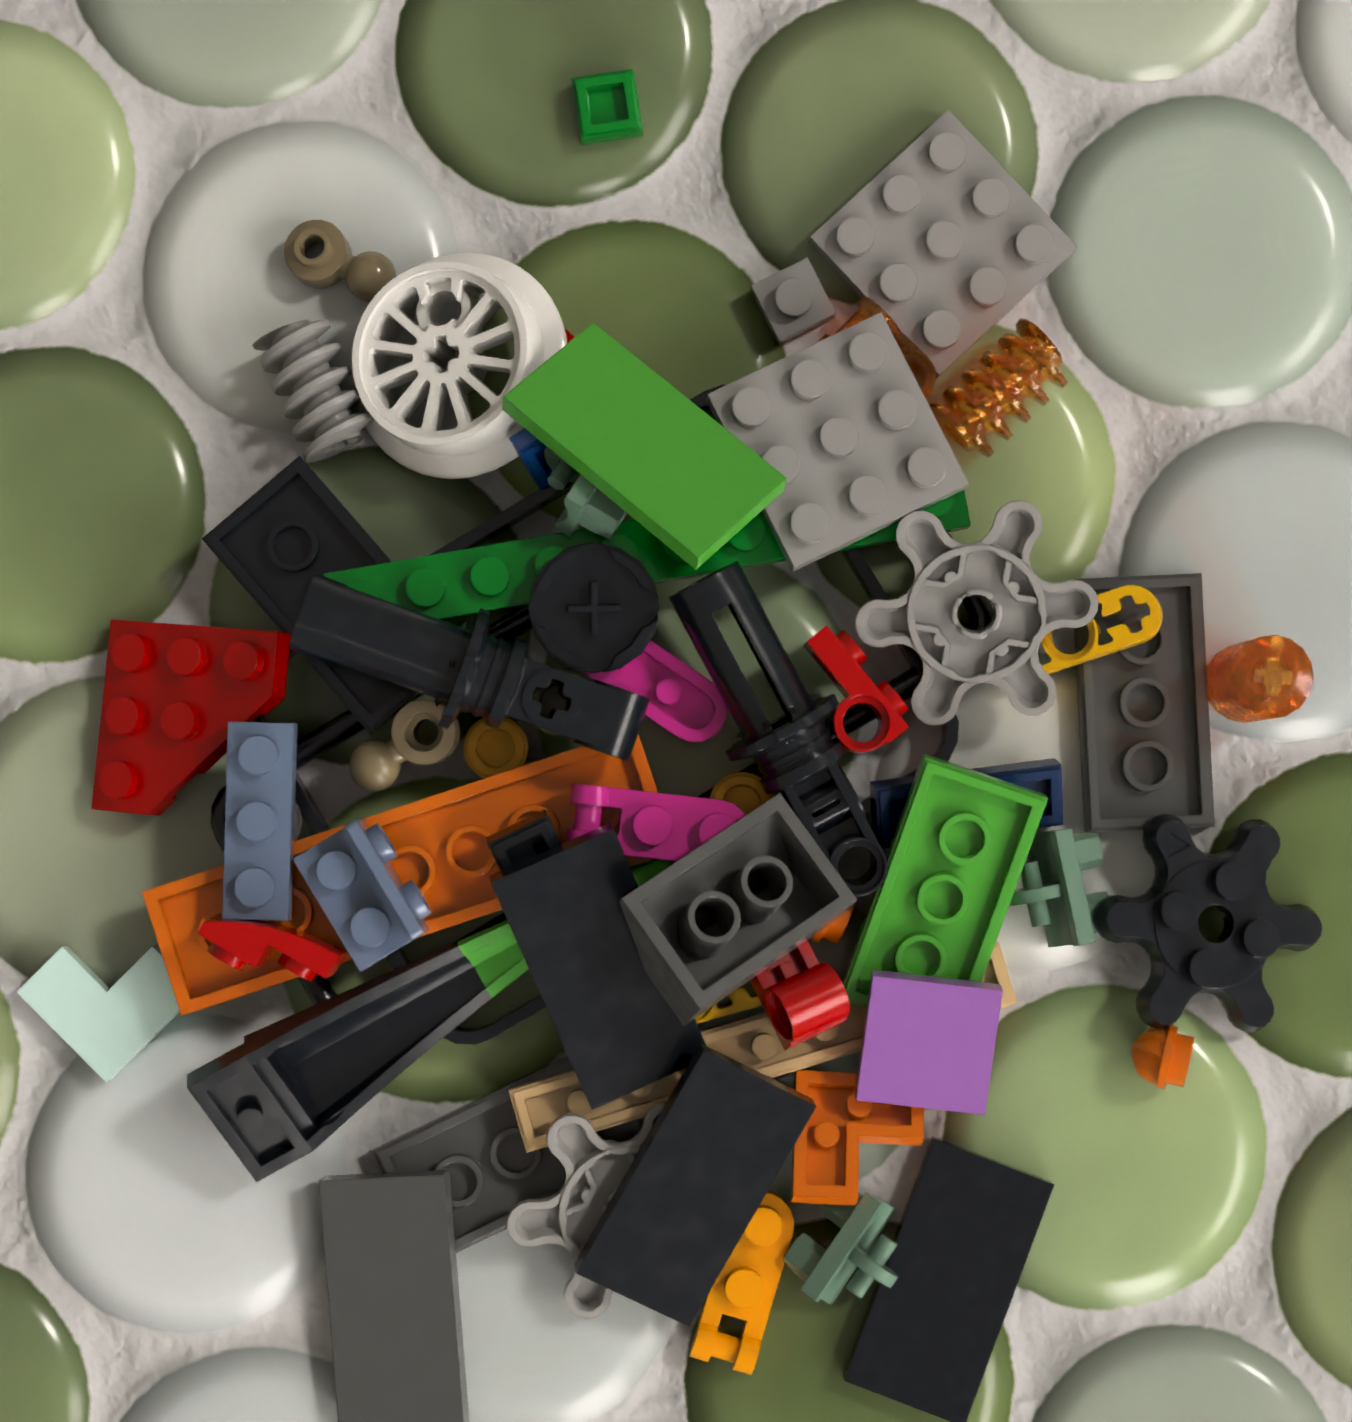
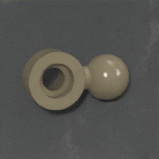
M309 220L301 223L293 229L285 243L284 256L287 266L302 283L313 288L330 287L345 279L350 292L356 298L365 302H371L381 288L396 277L395 268L385 255L374 251H367L353 256L349 242L341 231L332 223L324 220ZM315 242L324 243V250L320 256L313 259L306 258V251L311 244Z
M416 700L408 703L399 710L393 720L391 740L388 742L368 740L354 749L349 760V771L352 779L363 789L381 791L390 787L397 780L401 763L406 760L420 765H430L444 761L454 752L459 742L460 726L457 718L448 729L438 726L444 705L439 704L436 707L435 701ZM426 720L433 721L439 731L436 741L430 745L424 744L418 736V729Z

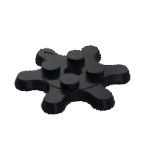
M1170 814L1154 816L1147 822L1142 836L1144 849L1150 855L1155 866V878L1152 886L1144 894L1137 897L1112 895L1101 900L1094 911V927L1099 936L1106 941L1113 943L1135 942L1143 947L1149 955L1151 973L1136 998V1012L1139 1019L1145 1025L1156 1029L1167 1028L1180 1018L1186 1004L1193 996L1209 993L1221 1000L1228 1020L1235 1028L1244 1032L1259 1031L1271 1021L1274 1015L1272 999L1262 981V969L1266 959L1278 949L1292 951L1307 950L1318 941L1322 932L1321 921L1316 912L1309 906L1302 904H1279L1268 893L1266 886L1267 869L1279 851L1280 837L1270 823L1261 819H1250L1241 823L1235 830L1227 848L1219 853L1209 854L1202 852L1195 846L1187 826L1180 818ZM1213 905L1220 912H1224L1226 917L1223 918L1224 927L1220 936H1218V941L1209 942L1199 932L1198 919L1204 909Z

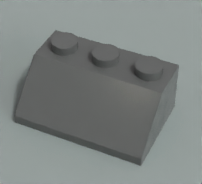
M779 793L621 898L619 903L645 972L683 1026H685L832 924L857 901V898Z

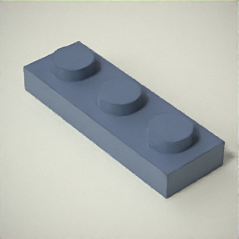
M228 722L222 919L289 921L292 919L297 757L296 723Z

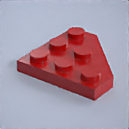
M111 619L91 809L160 816L177 800L175 794L196 774H205L227 753L228 722H252L260 714L267 715L285 698L289 659L288 647L291 634L279 631Z

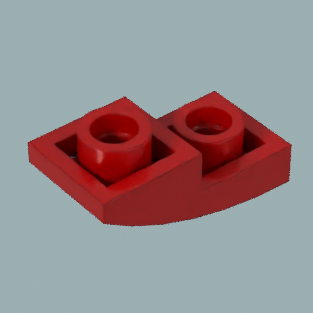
M214 919L204 922L197 933L212 942L207 950L212 956L235 969L242 970L246 963L254 968L265 964L275 948L282 952L278 963L308 981H312L316 974L325 979L333 976L348 953L330 942L304 931L260 920Z

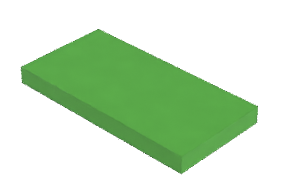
M594 322L503 396L502 410L695 570L777 498L785 488L787 478Z
M924 753L922 754L886 855L888 862L886 878L882 885L872 894L841 980L850 1003L866 1008L871 969L977 982L982 981L1046 807L1048 797L1045 794Z

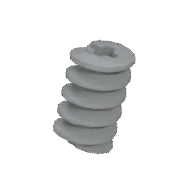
M328 319L310 322L309 320L297 321L265 334L252 344L256 350L267 351L260 360L263 370L272 374L279 373L271 383L275 395L290 396L281 407L285 417L301 419L292 430L296 441L312 442L305 448L302 454L306 462L324 460L352 448L363 439L360 430L374 419L369 412L352 414L349 409L360 399L357 389L341 391L339 384L352 374V370L349 365L330 367L328 363L342 350L339 342L320 344L318 338L331 328Z

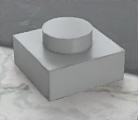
M808 257L751 285L750 291L778 346L835 318L836 312Z

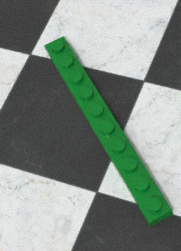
M964 490L923 509L934 514L941 521L946 533L965 530L971 526ZM761 511L697 570L634 519L623 521L611 540L583 528L577 529L571 538L560 532L330 572L323 575L324 577L344 583L349 588L436 619L448 621L477 616L480 608L494 613L528 607L532 583L545 563L567 547L590 542L619 547L641 562L655 584L709 575L735 561H738L741 568L744 569L783 562L786 559ZM899 521L836 552L897 542L896 529Z

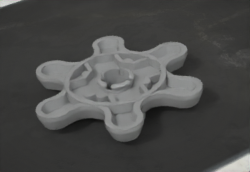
M1016 500L1001 506L995 514L989 533L980 541L970 544L959 543L950 538L944 530L941 521L934 514L924 510L913 511L905 515L898 523L896 541L900 550L909 557L913 564L915 574L913 584L907 593L899 598L890 600L875 599L865 603L860 607L856 615L855 628L861 640L872 647L882 648L894 644H903L913 648L919 654L923 662V674L920 682L913 690L911 704L917 718L925 724L935 726L950 721L957 713L964 693L972 686L981 683L994 684L1001 688L1008 696L1011 705L1019 713L1027 716H1038L1047 712L1055 701L1056 685L1053 678L1043 669L1039 662L1038 650L1040 642L1046 634L1054 629L1064 627L1079 628L1087 625L1093 620L1098 611L1099 601L1097 594L1089 584L1073 579L1059 583H1050L1040 579L1034 573L1030 564V553L1034 543L1041 535L1043 524L1042 517L1037 508L1028 502ZM982 595L991 600L993 604L994 615L992 620L986 627L980 630L964 628L958 621V607L967 596Z
M667 1101L659 1102L651 1107L645 1115L640 1132L633 1138L623 1142L601 1139L595 1132L591 1122L584 1116L572 1113L556 1118L550 1124L547 1131V1145L551 1153L565 1167L566 1177L564 1185L551 1196L525 1199L511 1209L507 1216V1230L515 1243L524 1247H536L550 1243L559 1244L572 1253L576 1262ZM574 1269L572 1277L565 1285L563 1296L565 1306L570 1313L579 1318L589 1319L605 1312L610 1305L614 1291L576 1274Z

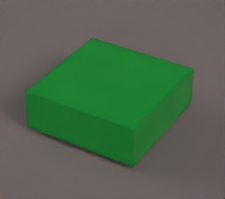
M634 69L572 78L581 145L643 136Z

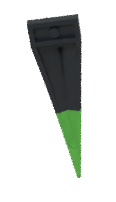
M653 859L630 867L638 887L668 867L671 860ZM505 920L244 1036L243 1044L187 1074V1089L254 1180L258 1182L313 1152L399 1074L487 1001L526 972L529 967L508 920Z

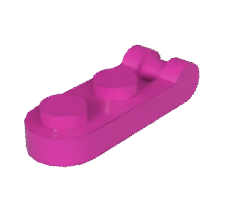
M651 640L641 655L620 669L598 673L582 672L592 680L601 681L650 699L645 716L677 738L687 742H703L713 738L722 729L727 718V706L715 684Z
M572 783L570 803H576L573 829H566L565 842L599 828L602 806L621 808L619 834L616 835L625 855L678 861L743 818L745 814L735 804L718 799Z

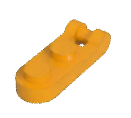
M767 1191L705 1298L689 1357L708 1362L711 1356L733 1363L732 1370L752 1375L785 1262L783 1258L789 1250L794 1231V1218L790 1205L781 1195L774 1191ZM722 1314L745 1321L740 1338L718 1332Z

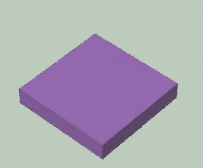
M871 969L855 1086L856 1100L985 1115L1003 994L1001 985Z

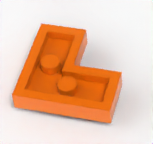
M797 1070L794 1079V1090L812 1098L817 1107L793 1146L791 1203L856 1206L859 1185V1143L921 1146L924 1140V1108L857 1101L855 1098L857 1073Z

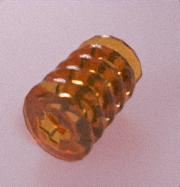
M1020 318L1015 324L1018 336L1005 333L997 341L1000 354L994 351H986L979 358L982 372L972 368H968L963 372L961 382L964 390L957 386H949L945 389L942 395L946 408L934 403L929 405L942 430L967 451L973 449L990 458L994 454L986 437L990 432L1008 441L1013 436L1005 421L1008 415L1026 424L1031 419L1023 402L1027 397L1045 406L1049 402V398L1042 383L1047 380L1060 388L1065 387L1068 383L1060 368L1063 361L1057 347L1037 325L1027 319Z
M1278 635L1258 637L1228 646L1217 653L1207 666L1208 700L1219 714L1228 720L1241 723L1285 717L1299 709L1310 695L1314 679L1312 663L1301 646L1290 638ZM1254 677L1261 678L1262 683H1255Z

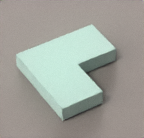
M157 945L152 946L111 988L68 946H62L17 991L39 1016L106 1083L111 1081L180 1012L160 948Z

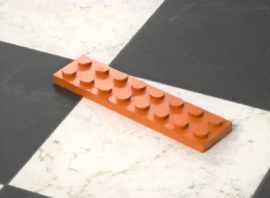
M639 734L629 762L581 746L363 818L369 828L376 823L380 824L398 854V857L391 860L390 864L402 884L412 879L430 906L432 913L423 918L430 930L421 936L503 910L489 879L490 875L501 870L487 844L486 837L545 809L562 844L565 843L566 829H573L576 803H570L572 783L658 793ZM602 806L600 827L611 823L615 833L619 834L622 809ZM345 825L294 841V858L345 828ZM625 855L630 867L654 859ZM293 861L292 919L289 921H260L280 924L304 931L348 952ZM224 865L142 892L181 1016L299 977L278 963L282 952L275 948L265 964L254 968L246 963L242 970L223 963L207 951L212 942L197 933L204 922L222 919ZM349 953L346 954L342 963L352 960Z

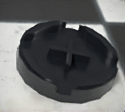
M590 542L567 547L545 563L532 583L528 611L533 634L548 656L570 670L598 673L620 669L642 654L655 634L659 605L655 583L639 560L619 547Z

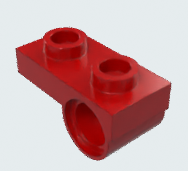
M826 625L806 641L803 647L845 697L831 714L830 732L834 739L841 741L846 751L865 753L874 750L881 745L889 744L909 728L901 715L908 711L906 704L885 680L876 686L860 667L867 660V657L845 630L834 635ZM863 705L875 713L878 720V729L871 740L859 742L847 735L843 726V719L846 711L851 706Z
M808 940L750 980L785 1051L842 1024L847 1020L846 1016L850 1012L848 995L841 979L828 963L818 962Z

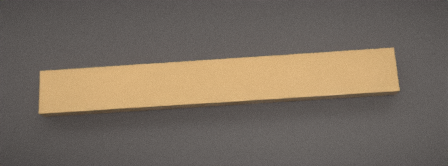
M996 942L981 982L1001 985L1003 990L1001 1008L1017 1004V1000L1000 944ZM850 1003V1012L846 1016L847 1020L786 1051L765 1011L700 1030L706 1046L770 1078H774L860 1052L866 1008ZM686 1068L593 1110L574 1069L509 1088V1095L526 1153L548 1147L547 1131L549 1126L556 1118L564 1114L575 1113L584 1116L591 1122L595 1132L645 1117L651 1107L659 1102L668 1101Z

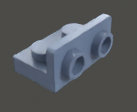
M356 818L346 824L342 830L295 857L293 861L358 970L361 972L428 932L430 928L423 918L430 915L432 911L416 883L411 879L402 884L390 864V861L398 857V854L380 824L376 823L369 828L363 818Z

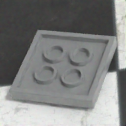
M949 109L812 234L809 239V243L872 311L875 314L882 312L890 330L936 379L1077 249L1074 242Z
M882 312L707 394L706 401L716 421L787 478L784 491L765 507L762 513L792 572L900 521L905 515L913 511H921L959 493L969 485Z

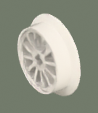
M468 252L453 253L427 260L402 272L383 286L368 304L360 319L353 341L352 385L353 389H357L360 397L356 401V406L359 413L369 412L374 418L365 426L368 433L376 444L397 463L422 475L435 478L463 479L492 472L516 459L519 455L509 438L524 427L502 410L503 396L567 344L566 332L559 311L550 295L532 275L510 261L492 255ZM485 293L484 296L478 302L480 294ZM455 300L461 303L459 319L452 318L448 323L439 325V316L444 306ZM499 308H503L508 316V321L482 332V328ZM415 312L419 325L412 321V316ZM403 327L416 338L417 342L414 345L395 343ZM514 339L513 359L507 360L486 356L484 351ZM454 350L459 352V356L454 359ZM394 356L413 359L411 362L389 371V365ZM445 362H448V371L443 369ZM487 370L510 374L507 384L499 396L483 383ZM413 381L395 403L396 395L393 388ZM476 390L490 403V408L475 420L473 419L466 396L467 393ZM449 393L458 425L454 429L441 430ZM428 395L423 423L420 428H417L409 418Z

